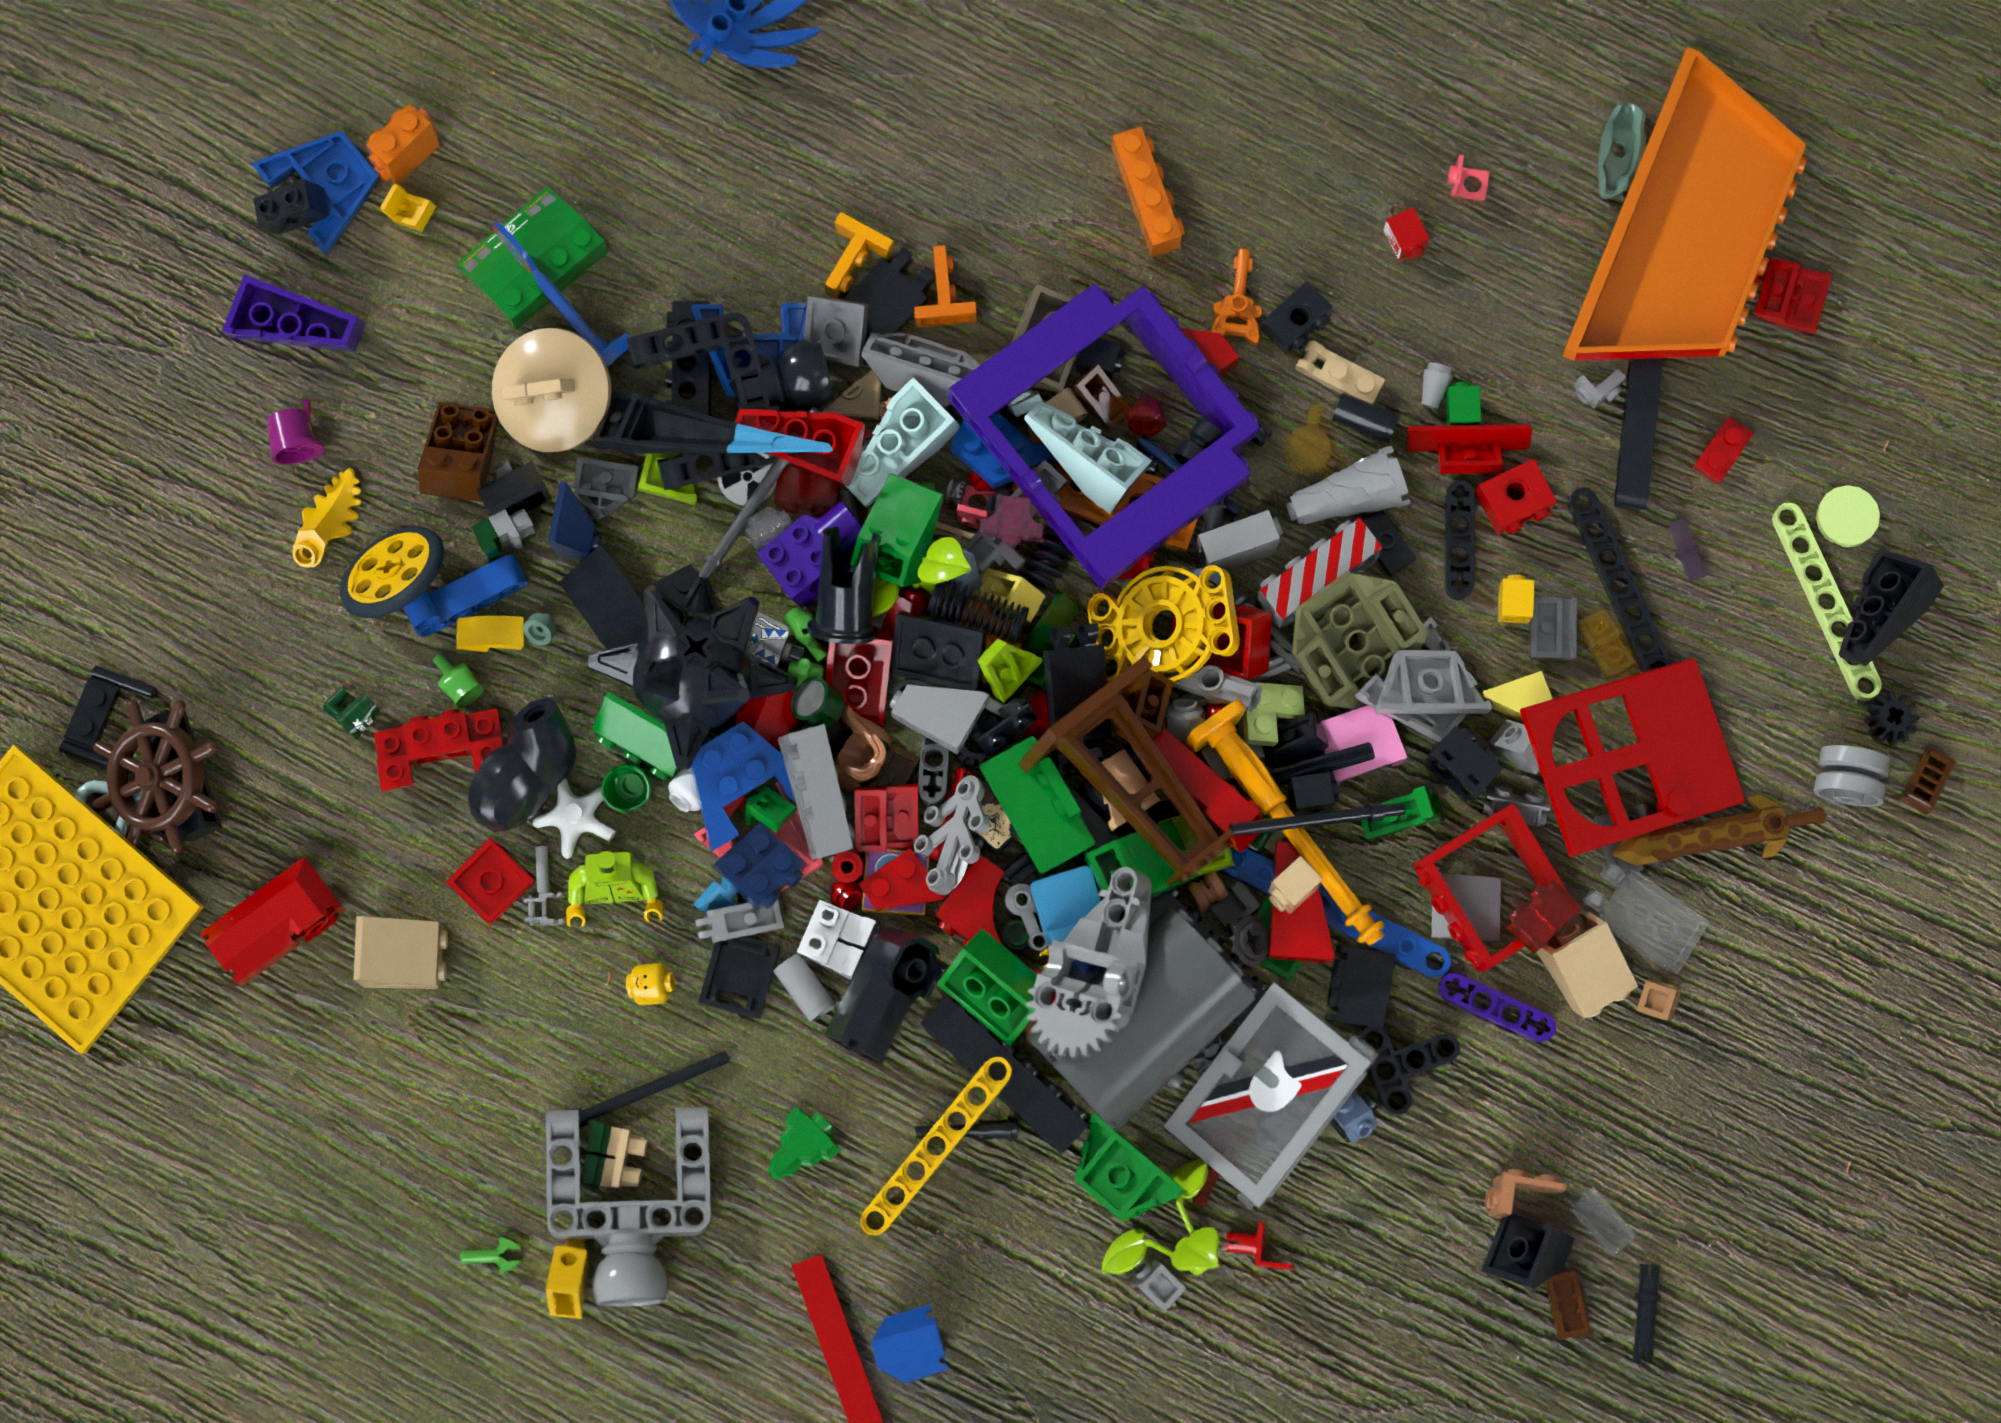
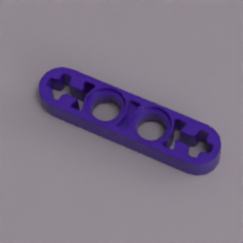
M1457 973L1447 974L1438 984V993L1444 1001L1534 1042H1545L1555 1034V1021L1547 1013ZM1453 980H1456L1458 982L1457 987L1465 992L1468 990V986L1473 987V990L1468 995L1467 1004L1461 1001L1465 997L1461 993L1456 992L1453 996L1448 995L1449 989L1445 987V983L1450 984ZM1480 992L1486 993L1491 1000L1490 1007L1486 1010L1476 1008L1473 1002L1475 994ZM1506 1006H1515L1519 1010L1520 1019L1518 1022L1508 1023L1505 1021L1502 1013ZM1527 1012L1532 1014L1528 1019L1529 1021L1538 1023L1541 1019L1546 1022L1545 1027L1549 1029L1548 1033L1543 1032L1538 1036L1535 1034L1537 1029L1529 1024L1525 1026V1030L1521 1029L1520 1026L1526 1020Z

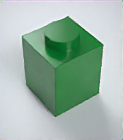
M1457 382L1453 386H1448L1445 393L1446 426L1480 425V386H1471L1469 382Z

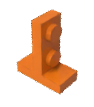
M945 245L933 246L938 305L914 307L916 328L976 323L975 301L955 303L957 302L955 284H949L948 274L954 273L952 255H946Z

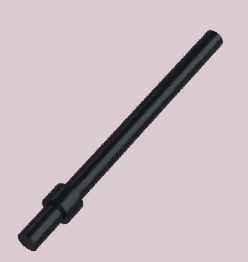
M1377 802L1366 804L1363 808L1233 823L1229 825L1228 829L1234 832L1231 836L1234 837L1367 820L1371 823L1383 821L1385 817L1405 815L1406 808L1404 803L1382 805V803Z
M726 1051L584 1110L582 1107L575 1109L579 1112V1129L589 1125L588 1121L730 1063Z

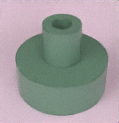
M534 613L523 625V632L526 638L539 646L549 644L557 631L553 618L549 614Z

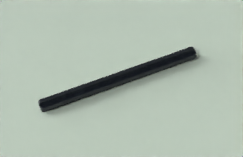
M1366 742L1269 770V773L1279 787L1289 784L1292 777L1331 772L1373 760L1375 753L1372 744ZM1236 780L1229 782L1239 790L1242 797L1248 796ZM1165 800L1161 803L1162 812L1166 818L1180 815L1170 800Z

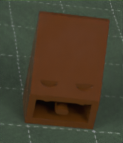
M438 402L418 466L420 494L482 501L477 489L486 485L498 423L495 409Z

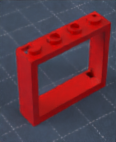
M1514 803L1501 808L1412 864L1419 877L1418 883L1422 887L1427 888L1432 897V906L1437 913L1443 914L1449 924L1447 928L1451 937L1455 941L1460 942L1465 950L1464 956L1466 961H1470L1478 973L1489 970L1580 912ZM1499 823L1555 915L1490 955L1434 863Z

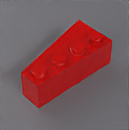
M1165 728L1153 739V742L1217 836L1220 837L1227 832L1230 824L1263 820L1262 814L1264 812L1253 800L1247 801L1242 797L1234 785L1229 782L1226 783L1212 768L1201 761ZM1144 765V767H1145V769H1146V771H1147V773H1148L1150 779L1152 780V775H1151V773L1148 771V769H1147L1146 766ZM1260 833L1230 837L1226 842L1241 854Z

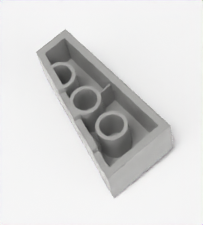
M825 724L779 737V746L811 859H819L853 849L852 842L855 841V834L851 823H847L845 814L847 806L845 798L840 792L838 774L833 762Z

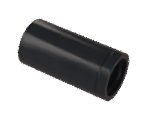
M1343 392L1331 421L1389 444L1400 415Z

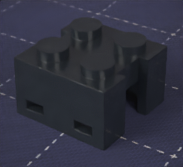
M1455 726L1431 751L1423 765L1470 807L1495 780L1503 767L1499 765L1501 761L1493 752L1488 749L1484 751L1475 743L1477 739L1470 731L1465 728L1460 730ZM1436 761L1446 769L1444 772L1434 765ZM1462 784L1472 792L1469 796L1459 788Z

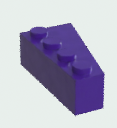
M244 275L222 332L231 339L355 352L366 323L357 316Z

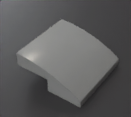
M1441 874L1481 941H1500L1501 878ZM1432 906L1431 937L1454 940L1448 931L1447 926L1449 924L1443 914L1437 913Z

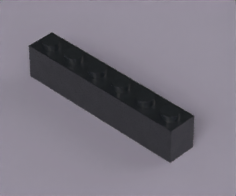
M946 995L920 1023L921 1027L974 1076L990 1058L998 1056L1009 1060L1013 1067V1075L997 1097L1062 1156L1088 1128V1124L1085 1122L1087 1116L1074 1104L1069 1108L1060 1100L1064 1095L1053 1084L1049 1083L1045 1086L1037 1078L1040 1073L1029 1062L1026 1061L1022 1065L1013 1057L1017 1052L1011 1046L1007 1045L1003 1040L998 1043L990 1035L992 1031L979 1020L975 1022L967 1014L968 1011L963 1006ZM994 1062L990 1066L989 1074L992 1079L1000 1081L1005 1078L1007 1069L1003 1063Z

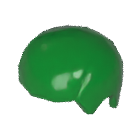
M635 764L618 765L607 772L601 783L602 797L609 807L618 812L625 813L638 809L645 805L651 796L652 780L645 769Z

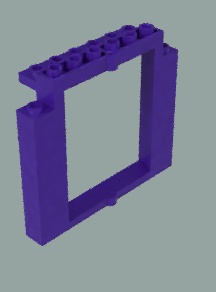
M1094 283L949 388L947 399L1102 590L1246 483L1251 472L1249 471L1247 461L1240 454L1245 445L1256 437L1260 427L1253 412L1248 409L1245 410L1239 403V397L1235 390L1230 386L1226 387L1221 381L1216 367L1210 362L1207 363L1197 344L1192 339H1187L1180 331L1181 327L1178 321L1172 315L1168 316L1161 308L1162 304L1156 294L1153 292L1149 293L1142 286L1114 306L1111 295L1105 289L1101 290ZM1126 323L1201 416L1219 428L1225 435L1085 537L1045 488L1039 476L1028 467L989 417L1119 324L1121 326Z

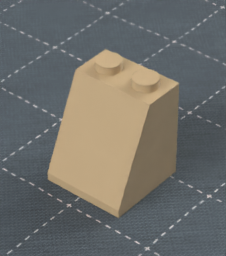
M1581 909L1580 912L1531 942L1571 1009L1584 1019L1600 1014L1605 1006L1614 1001H1621L1627 998L1630 992L1638 987L1607 922L1585 909Z
M357 916L353 980L364 988L441 989V981H445L447 975L446 962H442V950L448 947V931L443 930L444 926L440 922Z

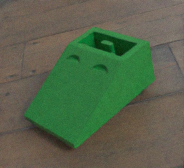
M890 473L857 537L851 566H857L865 542H870L873 533H877L881 536V543H879L876 576L901 587L922 582L918 577V569L922 564L921 559L927 557V550L931 546L944 494Z
M1172 819L1157 824L1181 851H1187ZM1138 832L1114 840L1086 853L1085 860L1092 871L1100 891L1102 889L1108 891L1112 875L1122 867L1134 869L1149 877L1152 886L1151 899L1182 885L1179 880L1171 886L1165 882L1176 872ZM1196 873L1195 875H1193V876H1192L1190 879H1188L1186 882L1191 881V880H1193V879L1199 877L1198 873ZM1132 878L1128 884L1129 890L1134 885V878Z

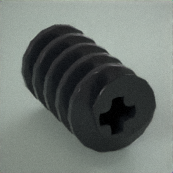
M1052 528L1044 529L1042 534L1045 539L1037 541L1036 545L1039 550H1032L1030 554L1033 560H1027L1024 565L1027 571H1020V574L1028 581L1040 587L1056 589L1057 585L1051 578H1062L1063 575L1057 569L1058 566L1068 568L1069 564L1063 557H1074V555Z

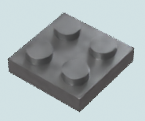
M815 295L808 296L804 340L819 339L825 360L828 362L862 366L864 362L862 351L866 342L869 304Z

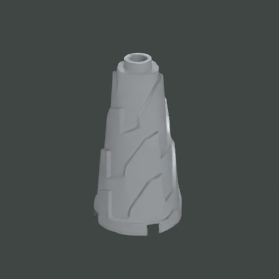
M1392 446L1378 449L1379 452L1358 460L1348 468L1330 475L1325 480L1293 493V496H1290L1291 502L1286 503L1290 520L1297 519L1298 524L1303 523L1306 525L1333 517H1346L1363 512H1375L1409 505V497L1401 498V496L1408 494V489L1397 457L1393 458L1392 456L1388 458L1387 456L1394 453Z

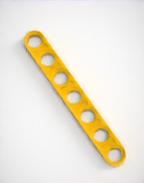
M997 1056L990 1058L981 1067L864 1210L860 1223L866 1233L879 1235L889 1229L1010 1081L1013 1075V1067L1009 1060ZM994 1062L1003 1063L1007 1069L1005 1078L1000 1081L992 1079L989 1074V1068ZM973 1087H981L986 1092V1100L982 1105H974L969 1100V1092ZM961 1112L965 1116L966 1124L963 1129L954 1130L950 1127L948 1122L950 1114ZM932 1137H940L945 1141V1151L941 1155H934L929 1151L928 1142ZM914 1161L922 1163L925 1167V1175L920 1180H914L908 1174V1167ZM893 1186L902 1188L905 1193V1199L899 1205L892 1204L887 1197L889 1189ZM878 1211L884 1216L885 1221L881 1229L875 1230L868 1225L867 1217L871 1212Z

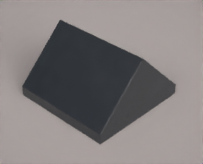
M532 461L477 489L490 516L506 510L509 516L522 509L528 512L552 499Z

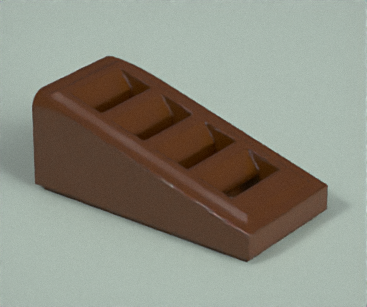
M1927 746L1898 800L1925 815L1929 814L1934 808L1956 760ZM1932 757L1945 764L1943 770L1929 763V758ZM1924 768L1940 775L1938 780L1923 772ZM1922 778L1933 784V789L1918 782L1919 779ZM1915 788H1917L1918 790L1928 794L1929 797L1925 799L1924 797L1916 794L1913 791Z

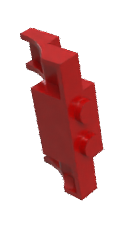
M458 709L447 710L441 713V717L429 719L427 715L411 718L409 723L402 724L403 727L373 732L378 757L376 762L381 791L383 793L388 792V790L408 786L410 788L414 787L411 764L417 766L472 755L476 773L481 762L488 754L504 745L503 727L498 709L471 714L460 713Z

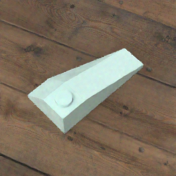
M914 377L891 398L883 419L873 431V437L865 452L861 454L850 486H846L866 508L876 501L890 473L905 478L939 451L960 428L955 419Z
M1039 401L1024 418L1084 495L1109 514L1125 498L1152 462L1129 443L1119 438L1114 442L1100 435L1101 430L1094 426H1091L1090 429L1076 424L1073 416L1042 401Z

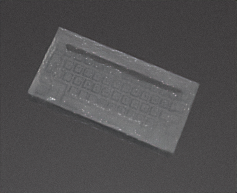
M1591 1187L1568 1208L1611 1257H1614L1637 1236L1594 1187Z

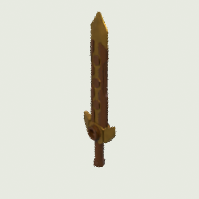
M1762 795L1751 796L1747 800L1756 811L1760 812H1750L1703 823L1652 831L1624 840L1613 851V856L1632 865L1639 866L1718 849H1731L1767 841L1761 857L1768 858L1776 856L1787 842L1785 837L1790 832L1789 828L1813 823H1825L1826 816L1822 808L1786 816L1785 811L1777 807L1778 803Z

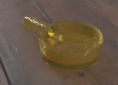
M1310 405L1306 426L1294 430L1287 438L1284 448V455L1288 465L1293 470L1302 474H1313L1322 470L1328 463L1331 455L1330 440L1323 431L1318 429L1322 407L1319 405Z

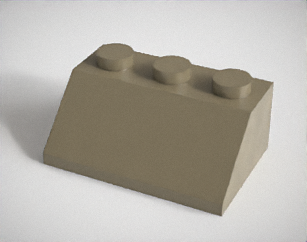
M1037 284L1029 295L1012 342L1073 298ZM1075 356L1031 388L1062 392Z

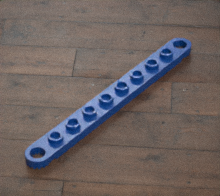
M1231 847L1235 866L1218 871L1239 882L1242 881L1243 884L1267 896H1271L1268 890L1273 881L1274 862L1247 848L1240 854ZM1320 885L1319 890L1328 927L1357 941L1360 933L1354 925L1350 927L1345 925L1347 916L1326 888ZM1372 911L1369 912L1375 923L1378 921L1384 923L1382 932L1385 935L1371 946L1366 942L1362 944L1375 951L1396 954L1395 961L1427 977L1438 978L1449 970L1451 958L1446 949ZM1436 953L1442 957L1443 966L1441 969L1431 970L1426 965L1428 954Z

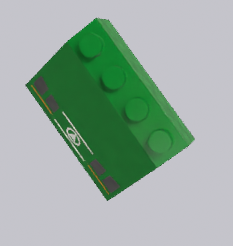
M548 186L502 224L529 254L537 269L546 275L560 292L566 289L608 252L603 238L583 217ZM495 232L456 264L457 268L503 313L516 331L550 302V299L537 285L533 275L515 259Z

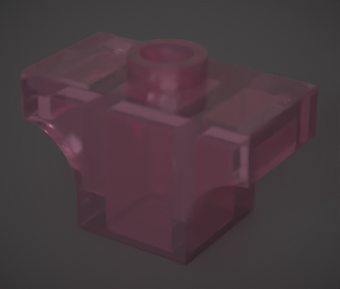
M999 496L996 512L991 517L980 520L979 532L981 536L1002 538V543L1019 545L1021 540L1044 542L1045 529L1043 525L1036 523L1031 518V499Z

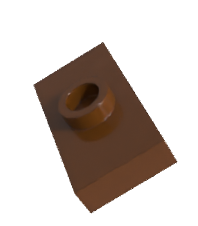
M1577 1270L1560 1272L1546 1280L1545 1287L1558 1340L1591 1334Z

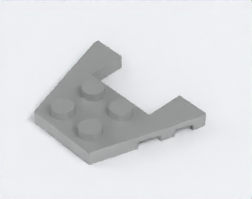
M1430 617L1423 624L1428 634L1421 650L1450 651L1449 644L1446 639L1442 641L1435 629L1437 624ZM1375 674L1355 697L1376 709L1384 681ZM1468 714L1386 715L1440 743Z

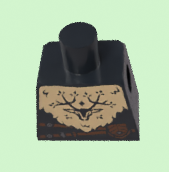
M985 781L983 784L985 795L980 803L984 814L990 819V826L983 834H979L970 828L969 830L975 845L980 849V855L987 848L998 856L1018 838V835L989 784ZM970 811L968 812L966 817L967 825L970 817L972 816Z

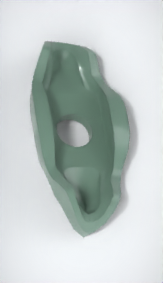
M1620 101L1615 106L1607 120L1602 135L1598 157L1599 191L1602 200L1615 197L1630 187L1646 149V136L1644 133L1646 115L1641 107L1632 103ZM1613 141L1622 144L1624 148L1622 157H1616L1612 153L1611 144Z

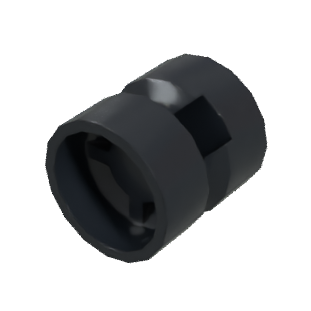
M1199 419L1189 431L1190 439H1183L1173 452V456L1184 465L1225 434L1212 423Z

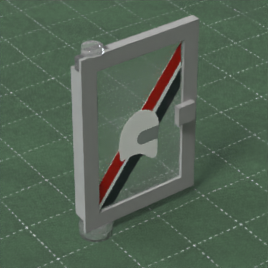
M1274 982L1175 1110L1164 1127L1238 1189L1240 1193L1237 1198L1251 1209L1255 1205L1262 1208L1267 1200L1276 1193L1364 1079L1368 1069L1379 1056V1053L1356 1035H1353L1349 1041L1344 1039Z

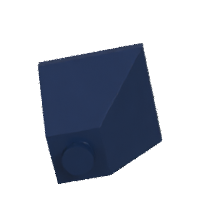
M560 481L548 542L557 557L583 561L601 544L602 536L598 535L594 523L567 482Z

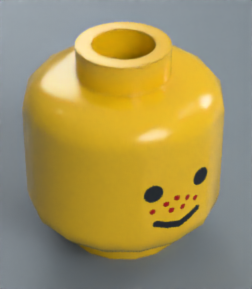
M662 963L637 965L626 978L628 996L630 999H634L640 1006L665 1003L669 999L670 992L675 991L674 974L672 972L669 973L666 966Z

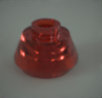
M1153 397L1137 399L1125 414V423L1129 429L1140 436H1155L1166 427L1163 406Z

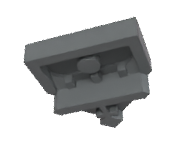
M577 457L573 484L574 492L583 501L596 522L601 521L635 497L640 466Z

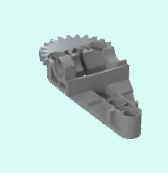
M1128 867L1118 869L1112 875L1108 891L1102 889L1098 894L1105 898L1084 918H1080L1063 942L1053 940L1051 946H1048V964L1041 974H1037L1034 989H1029L1028 991L1034 995V1000L1026 1002V1006L1035 1008V1012L1027 1016L1028 1020L1038 1021L1031 1031L1033 1033L1042 1032L1038 1042L1045 1044L1049 1041L1047 1050L1054 1052L1059 1047L1058 1055L1064 1057L1069 1050L1070 1057L1078 1058L1079 1051L1081 1050L1083 1056H1090V1045L1096 1051L1102 1050L1100 1039L1108 1043L1112 1041L1108 1030L1118 1032L1119 1029L1128 1023L1130 1014H1133L1146 967L1152 888L1151 881L1146 874ZM1134 878V885L1129 890L1128 884L1130 880ZM1125 909V917L1120 922V914ZM1079 960L1108 968L1104 977V987L1068 978L1072 961ZM1056 991V1000L1052 1004V995ZM1112 1006V1015L1109 1019H1107V1012L1109 1008Z

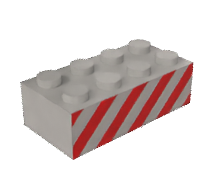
M1360 518L1353 523L1350 520L1345 521L1336 528V535L1328 541L1325 538L1320 539L1310 548L1311 553L1303 559L1300 556L1295 557L1285 566L1286 571L1278 577L1272 574L1260 584L1261 589L1257 592L1258 597L1255 605L1258 609L1272 612V624L1279 631H1282L1295 621L1298 606L1346 571L1361 574L1376 563L1382 546Z

